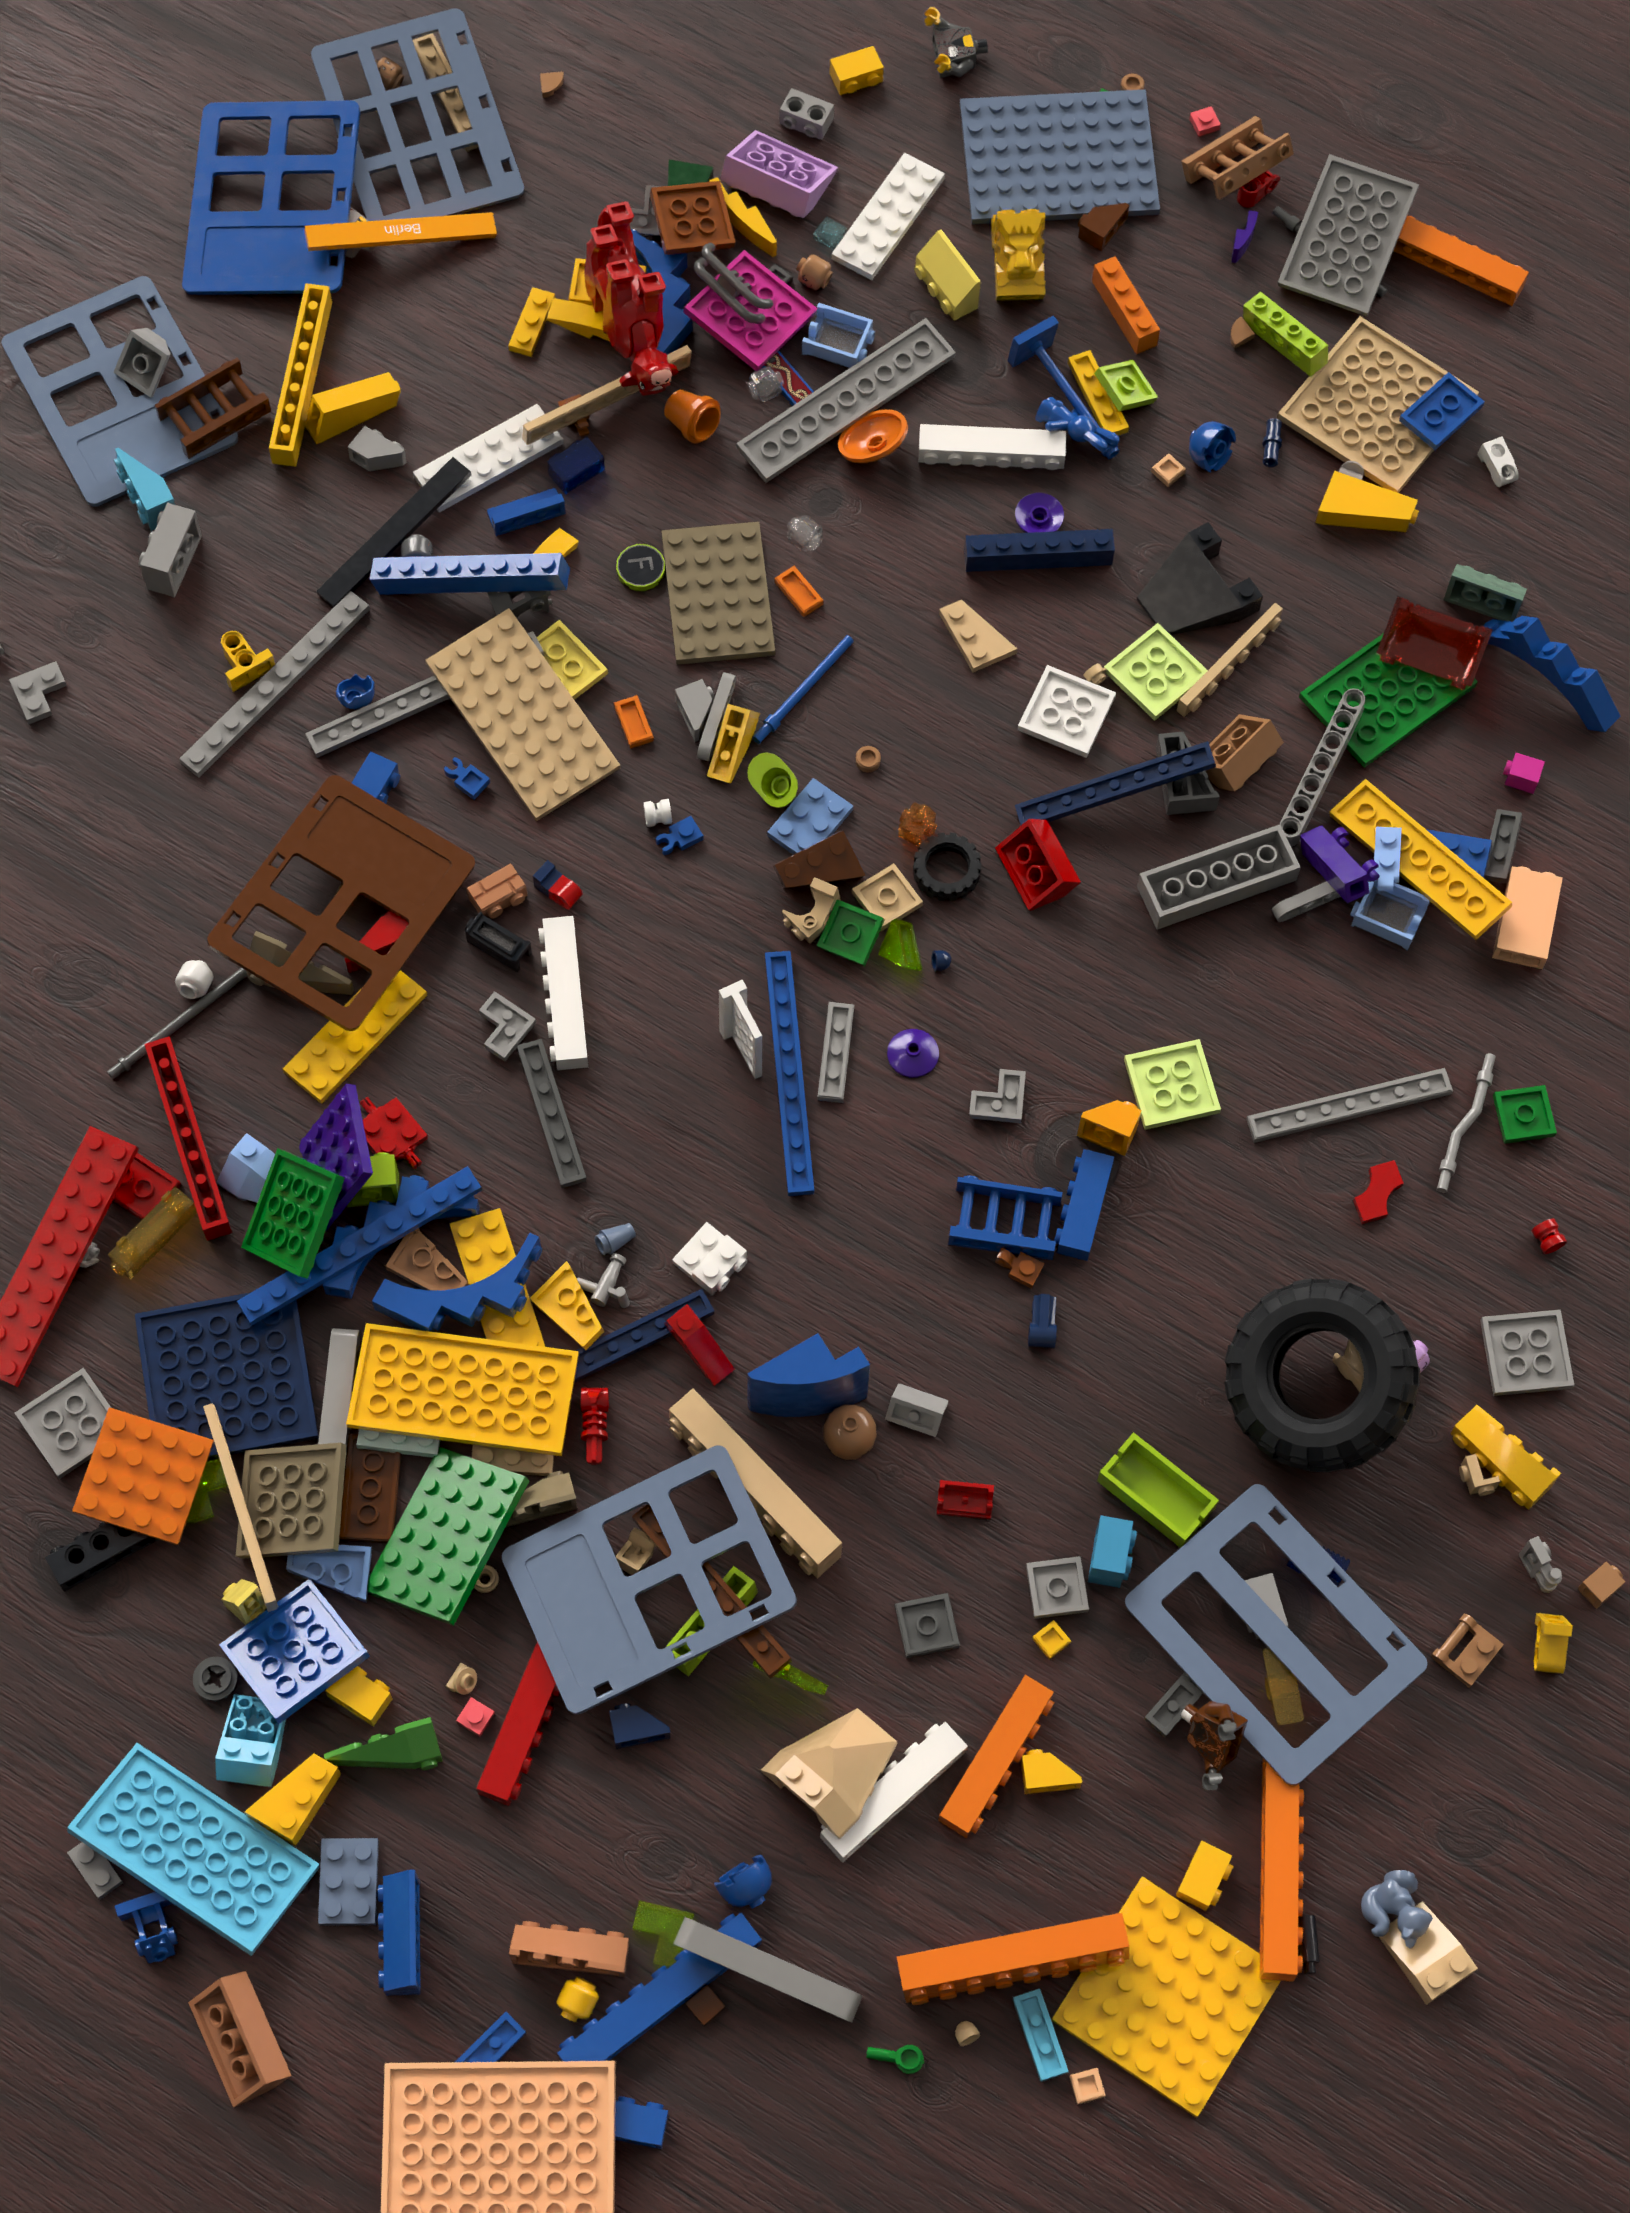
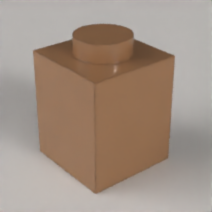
M1605 1562L1582 1582L1578 1590L1597 1609L1616 1593L1625 1581L1622 1579L1623 1575L1618 1568L1613 1565L1610 1566Z

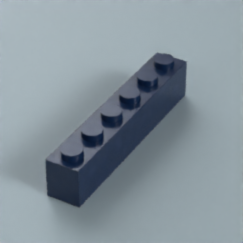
M1113 529L965 536L964 545L966 572L1106 566L1113 564L1115 553Z

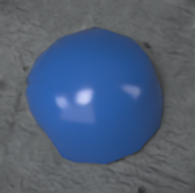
M355 674L352 678L340 682L336 689L338 701L346 708L356 710L369 705L375 693L374 681L369 675L366 676V679H362Z

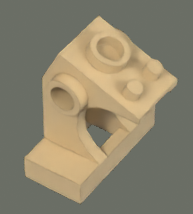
M815 877L810 885L812 896L815 900V905L811 912L799 916L785 910L782 911L784 925L787 928L792 926L793 929L791 931L800 941L805 939L809 944L822 935L837 899L841 901L838 887Z

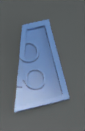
M339 1545L338 1552L288 1555L286 1569L287 1572L310 1579L315 1583L367 1603L372 1548L368 1546Z

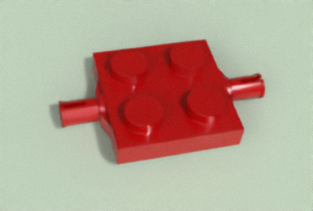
M366 1097L365 1100L363 1099L360 1105L368 1113L366 1118L363 1119V1125L369 1149L374 1154L380 1152L389 1153L390 1155L394 1154L396 1161L405 1158L413 1169H416L417 1166L419 1167L422 1161L415 1155L414 1150L428 1139L427 1133L397 1097L378 1108L369 1097Z

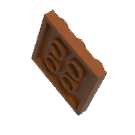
M720 181L651 188L650 196L665 255L702 251L703 246L707 243H713L715 250L734 248L735 238Z

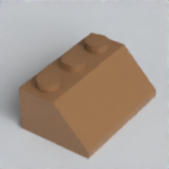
M1239 714L1209 744L1216 767L1206 770L1209 777L1208 780L1219 789L1234 792L1240 789L1244 782L1252 774L1256 773L1261 765L1269 757L1273 756L1284 743L1271 720Z

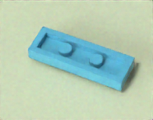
M1037 1989L1013 1997L1012 2000L1040 2082L1068 2073L1069 2071L1041 1990Z

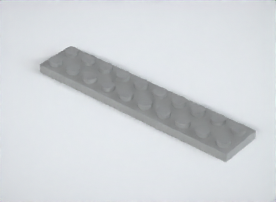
M925 318L737 442L736 448L764 482L767 483L842 433L863 416L875 411L953 359L956 352Z

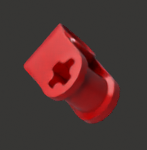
M1267 170L1244 184L1238 191V203L1247 208L1255 206L1264 196L1275 189L1280 181V176L1277 174L1273 175Z

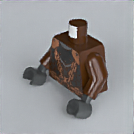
M1210 1701L1200 1709H1197L1192 1704H1188L1182 1711L1181 1718L1191 1724L1187 1737L1188 1742L1199 1751L1204 1759L1207 1774H1204L1202 1777L1204 1790H1217V1784H1220L1223 1779L1219 1770L1236 1759L1248 1720L1231 1711V1707L1228 1704Z

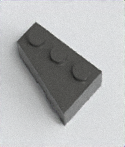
M1185 733L1158 734L1156 744L1157 758L1191 747ZM1206 771L1162 785L1166 815L1215 811L1217 809L1220 796L1210 784Z

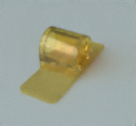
M1265 1648L1263 1650L1267 1671L1265 1689L1268 1700L1273 1702L1277 1724L1285 1725L1303 1721L1304 1715L1296 1678L1268 1648Z

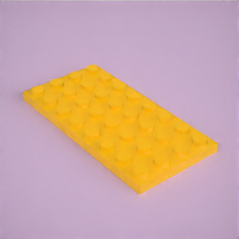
M366 1323L346 1425L347 1428L562 1456L579 1352Z

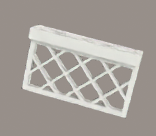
M742 979L719 990V1030L724 1040L733 1037L751 1073L756 1079L762 1076V1034L747 1008V987Z

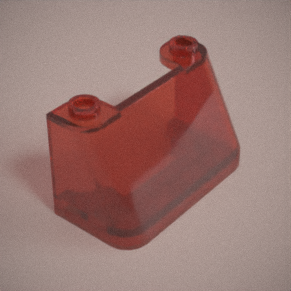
M1397 596L1376 654L1381 656L1380 661L1391 665H1394L1395 661L1450 680L1452 681L1451 686L1465 690L1466 686L1471 687L1493 629L1484 626L1474 627L1473 623H1467L1427 609L1419 604L1415 606L1409 600Z

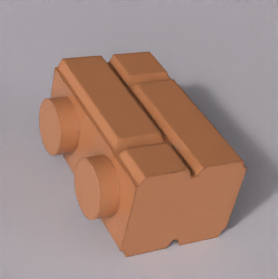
M510 863L468 887L467 894L478 913L482 912V915L487 918L494 919L501 915L506 907L521 904L527 896V888Z

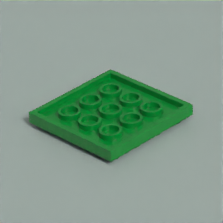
M277 1148L241 1248L299 1277L308 1279L310 1271L314 1266L318 1249L323 1241L328 1222L332 1217L338 1195L342 1190L345 1177L286 1150Z

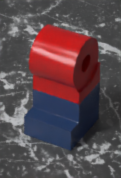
M549 860L533 875L534 887L565 909L569 910L583 895L580 887L556 870L555 865Z

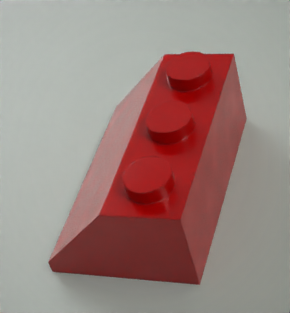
M1028 819L995 847L1029 911L1066 896L1081 883L1047 820Z

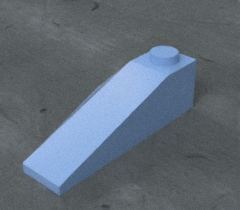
M246 1133L230 1152L217 1180V1184L237 1199L257 1203L275 1154Z

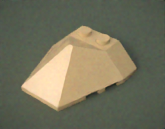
M857 1708L780 1750L761 1771L781 1789L785 1786L816 1813L823 1826L838 1839H841L860 1819L863 1813L862 1809L868 1797L872 1795L875 1789L874 1785L880 1773H883L897 1745V1741Z

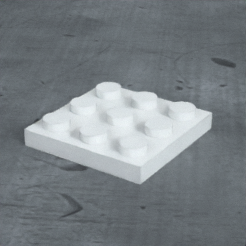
M1047 665L1020 720L1018 731L1087 758L1115 699L1116 692Z

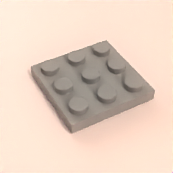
M1561 1309L1485 1316L1480 1319L1493 1396L1573 1389L1574 1380Z
M82 1368L16 1411L15 1415L57 1477L61 1479L91 1459L110 1405L85 1369Z

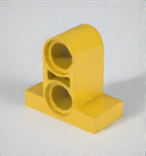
M228 631L222 636L221 645L225 658L233 668L225 673L228 686L233 692L266 674L275 665L274 657L269 649L256 655L239 632ZM232 645H238L235 648H229ZM246 663H251V665L247 667L242 666Z
M1536 1613L1535 1624L1537 1625L1534 1670L1563 1674L1566 1664L1569 1636L1572 1637L1573 1626L1564 1616Z

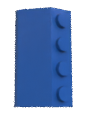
M406 1870L383 1876V1885H378V1901L383 1902V1913L378 1914L379 1931L383 1930L384 1942H379L378 1944L379 1959H384V1970L379 1971V1988H384L386 1996L421 1994L420 1884L416 1871Z

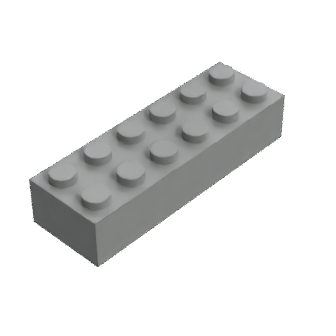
M1279 824L1139 874L1137 888L1158 930L1296 881L1301 867Z

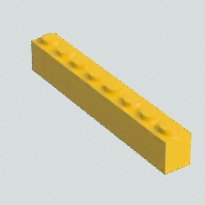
M305 283L269 444L272 464L295 467L297 465L332 306L329 286Z

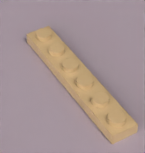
M1274 603L1179 699L1177 712L1183 717L1190 711L1195 712L1202 703L1201 699L1206 694L1210 696L1217 689V683L1222 678L1226 680L1234 671V666L1238 662L1243 663L1247 659L1250 650L1254 646L1259 647L1262 644L1268 631L1276 630L1282 621L1280 617L1283 608Z

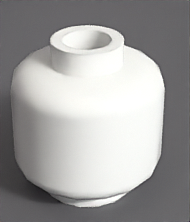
M191 960L182 965L175 983L182 996L195 999L203 997L207 993L214 976L205 962Z

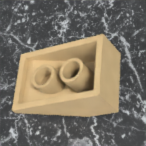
M1422 1901L1415 1907L1422 1908L1430 1913L1433 1920L1426 1933L1417 1938L1414 1947L1409 1949L1406 1946L1405 1940L1401 1936L1402 1933L1398 1929V1918L1390 1923L1388 1933L1379 1938L1425 2004L1428 2005L1470 1976L1478 1968L1458 1940Z

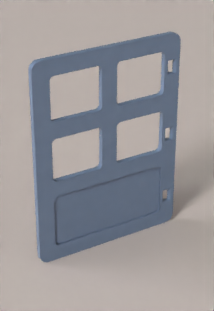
M141 276L11 332L2 338L1 343L6 355L83 497L90 506H100L127 494L126 484L121 483L116 472L118 470L114 463V459L117 458L116 448H120L159 476L165 477L230 448L238 442V434L235 432L188 459L183 452L180 441L184 436L169 417L162 421L158 419L155 404L162 398L171 396L205 375L149 277ZM134 298H140L156 326L151 331L166 340L168 349L183 374L182 378L157 388L153 397H149L146 394L134 397L131 394L124 379L114 373L126 342L112 348H106L91 321L93 316ZM153 299H155L159 308L154 310L148 304ZM70 326L75 327L90 357L49 376L40 377L25 350V346ZM186 355L191 364L183 366L180 358ZM96 375L102 376L117 406L74 426H67L51 396ZM211 393L199 399V402L210 416L216 412L220 416L225 414ZM190 405L178 411L191 431H196L204 426V423Z
M719 1445L711 1447L507 1547L502 1553L504 1566L567 1709L573 1714L584 1713L793 1610L797 1604V1597L726 1448ZM710 1472H716L735 1511L738 1522L699 1543L692 1544L670 1499V1493ZM644 1504H649L671 1549V1555L627 1577L623 1574L603 1527L606 1523ZM743 1543H749L772 1593L769 1597L731 1616H725L702 1566L705 1562ZM680 1575L683 1576L705 1626L702 1630L664 1649H658L637 1605L636 1597ZM765 1606L769 1613L753 1620L750 1613ZM687 1644L691 1651L675 1659L672 1651ZM609 1682L613 1689L597 1697L595 1689Z

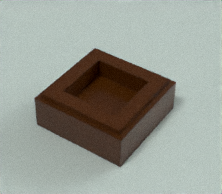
M708 1985L703 1987L685 2003L703 2026L707 2025L726 2008Z

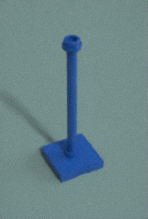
M1054 315L1015 336L1008 356L1010 365L1015 367L1028 358L1037 355L1078 414L1088 416L1097 427H1100L1045 351V349L1052 346L1059 324ZM1107 443V449L1105 452H1102V455L1107 457V459H1112L1120 452L1119 446Z

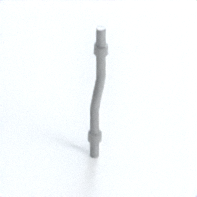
M1488 1053L1485 1055L1482 1070L1478 1072L1476 1079L1478 1086L1472 1108L1451 1133L1445 1159L1441 1161L1439 1168L1441 1175L1437 1191L1441 1193L1447 1192L1451 1175L1455 1173L1457 1166L1455 1159L1461 1137L1482 1112L1488 1087L1491 1086L1494 1076L1492 1069L1496 1056Z

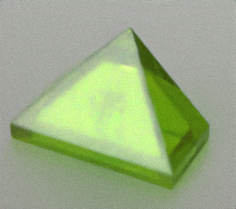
M898 919L892 920L878 954L901 967L915 971L922 970L913 924Z

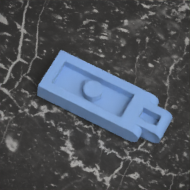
M1376 827L1374 861L1379 867L1374 870L1380 875V878L1373 882H1378V891L1393 892V884L1399 883L1402 828Z

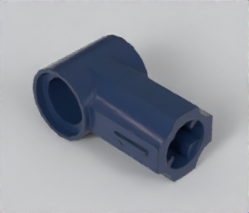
M1050 1294L1034 1295L1032 1323L1030 1322L1028 1346L1055 1349L1057 1325H1055L1056 1297Z

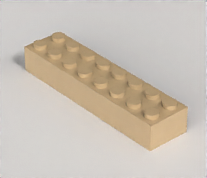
M691 1389L669 1409V1423L671 1426L669 1429L679 1441L682 1438L689 1445L688 1450L693 1456L717 1445L726 1448L759 1519L763 1522L762 1525L765 1531L770 1536L775 1534L780 1539L782 1549L788 1555L794 1554L800 1560L799 1566L806 1574H813L818 1579L841 1558L842 1542L694 1389ZM710 1472L714 1478H718L716 1472Z

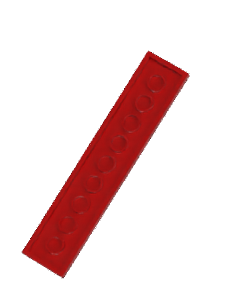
M92 1126L89 1127L0 1301V1380L18 1388L139 1150L137 1146Z

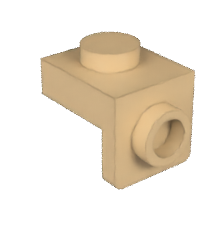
M1476 1454L1465 1456L1459 1467L1462 1481L1467 1483L1470 1495L1479 1493V1496H1485L1495 1492L1494 1489L1500 1483L1499 1477L1483 1479Z
M633 1528L628 1541L616 1555L621 1569L631 1575L641 1571L651 1559L655 1545L643 1531Z

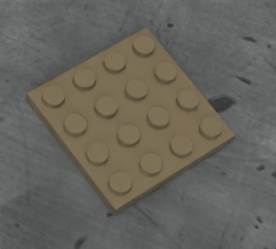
M340 1442L245 1451L241 1490L262 1557L338 1552L347 1445ZM239 1522L236 1557L240 1559L250 1558Z

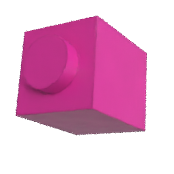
M1515 753L1512 761L1507 760L1503 772L1504 775H1507L1505 785L1534 794L1545 761Z

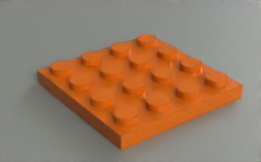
M109 1407L72 1512L179 1545L214 1440Z

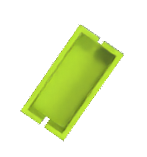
M1134 1432L1120 1447L1117 1455L1114 1454L1103 1467L1097 1479L1098 1483L1180 1548L1193 1537L1199 1526L1201 1527L1216 1509L1219 1502L1215 1496Z

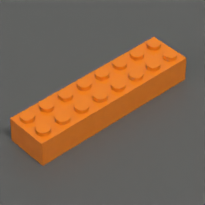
M1118 1913L897 1956L906 2003L912 2002V2005H921L929 2002V1998L940 1996L941 2000L954 1998L957 1996L956 1993L968 1991V1994H977L984 1992L985 1987L996 1985L997 1989L1011 1987L1013 1985L1012 1982L1024 1980V1983H1034L1040 1981L1041 1976L1051 1974L1053 1978L1067 1976L1069 1971L1080 1969V1972H1090L1096 1970L1098 1965L1120 1966L1125 1964V1960L1129 1959V1942L1123 1914Z

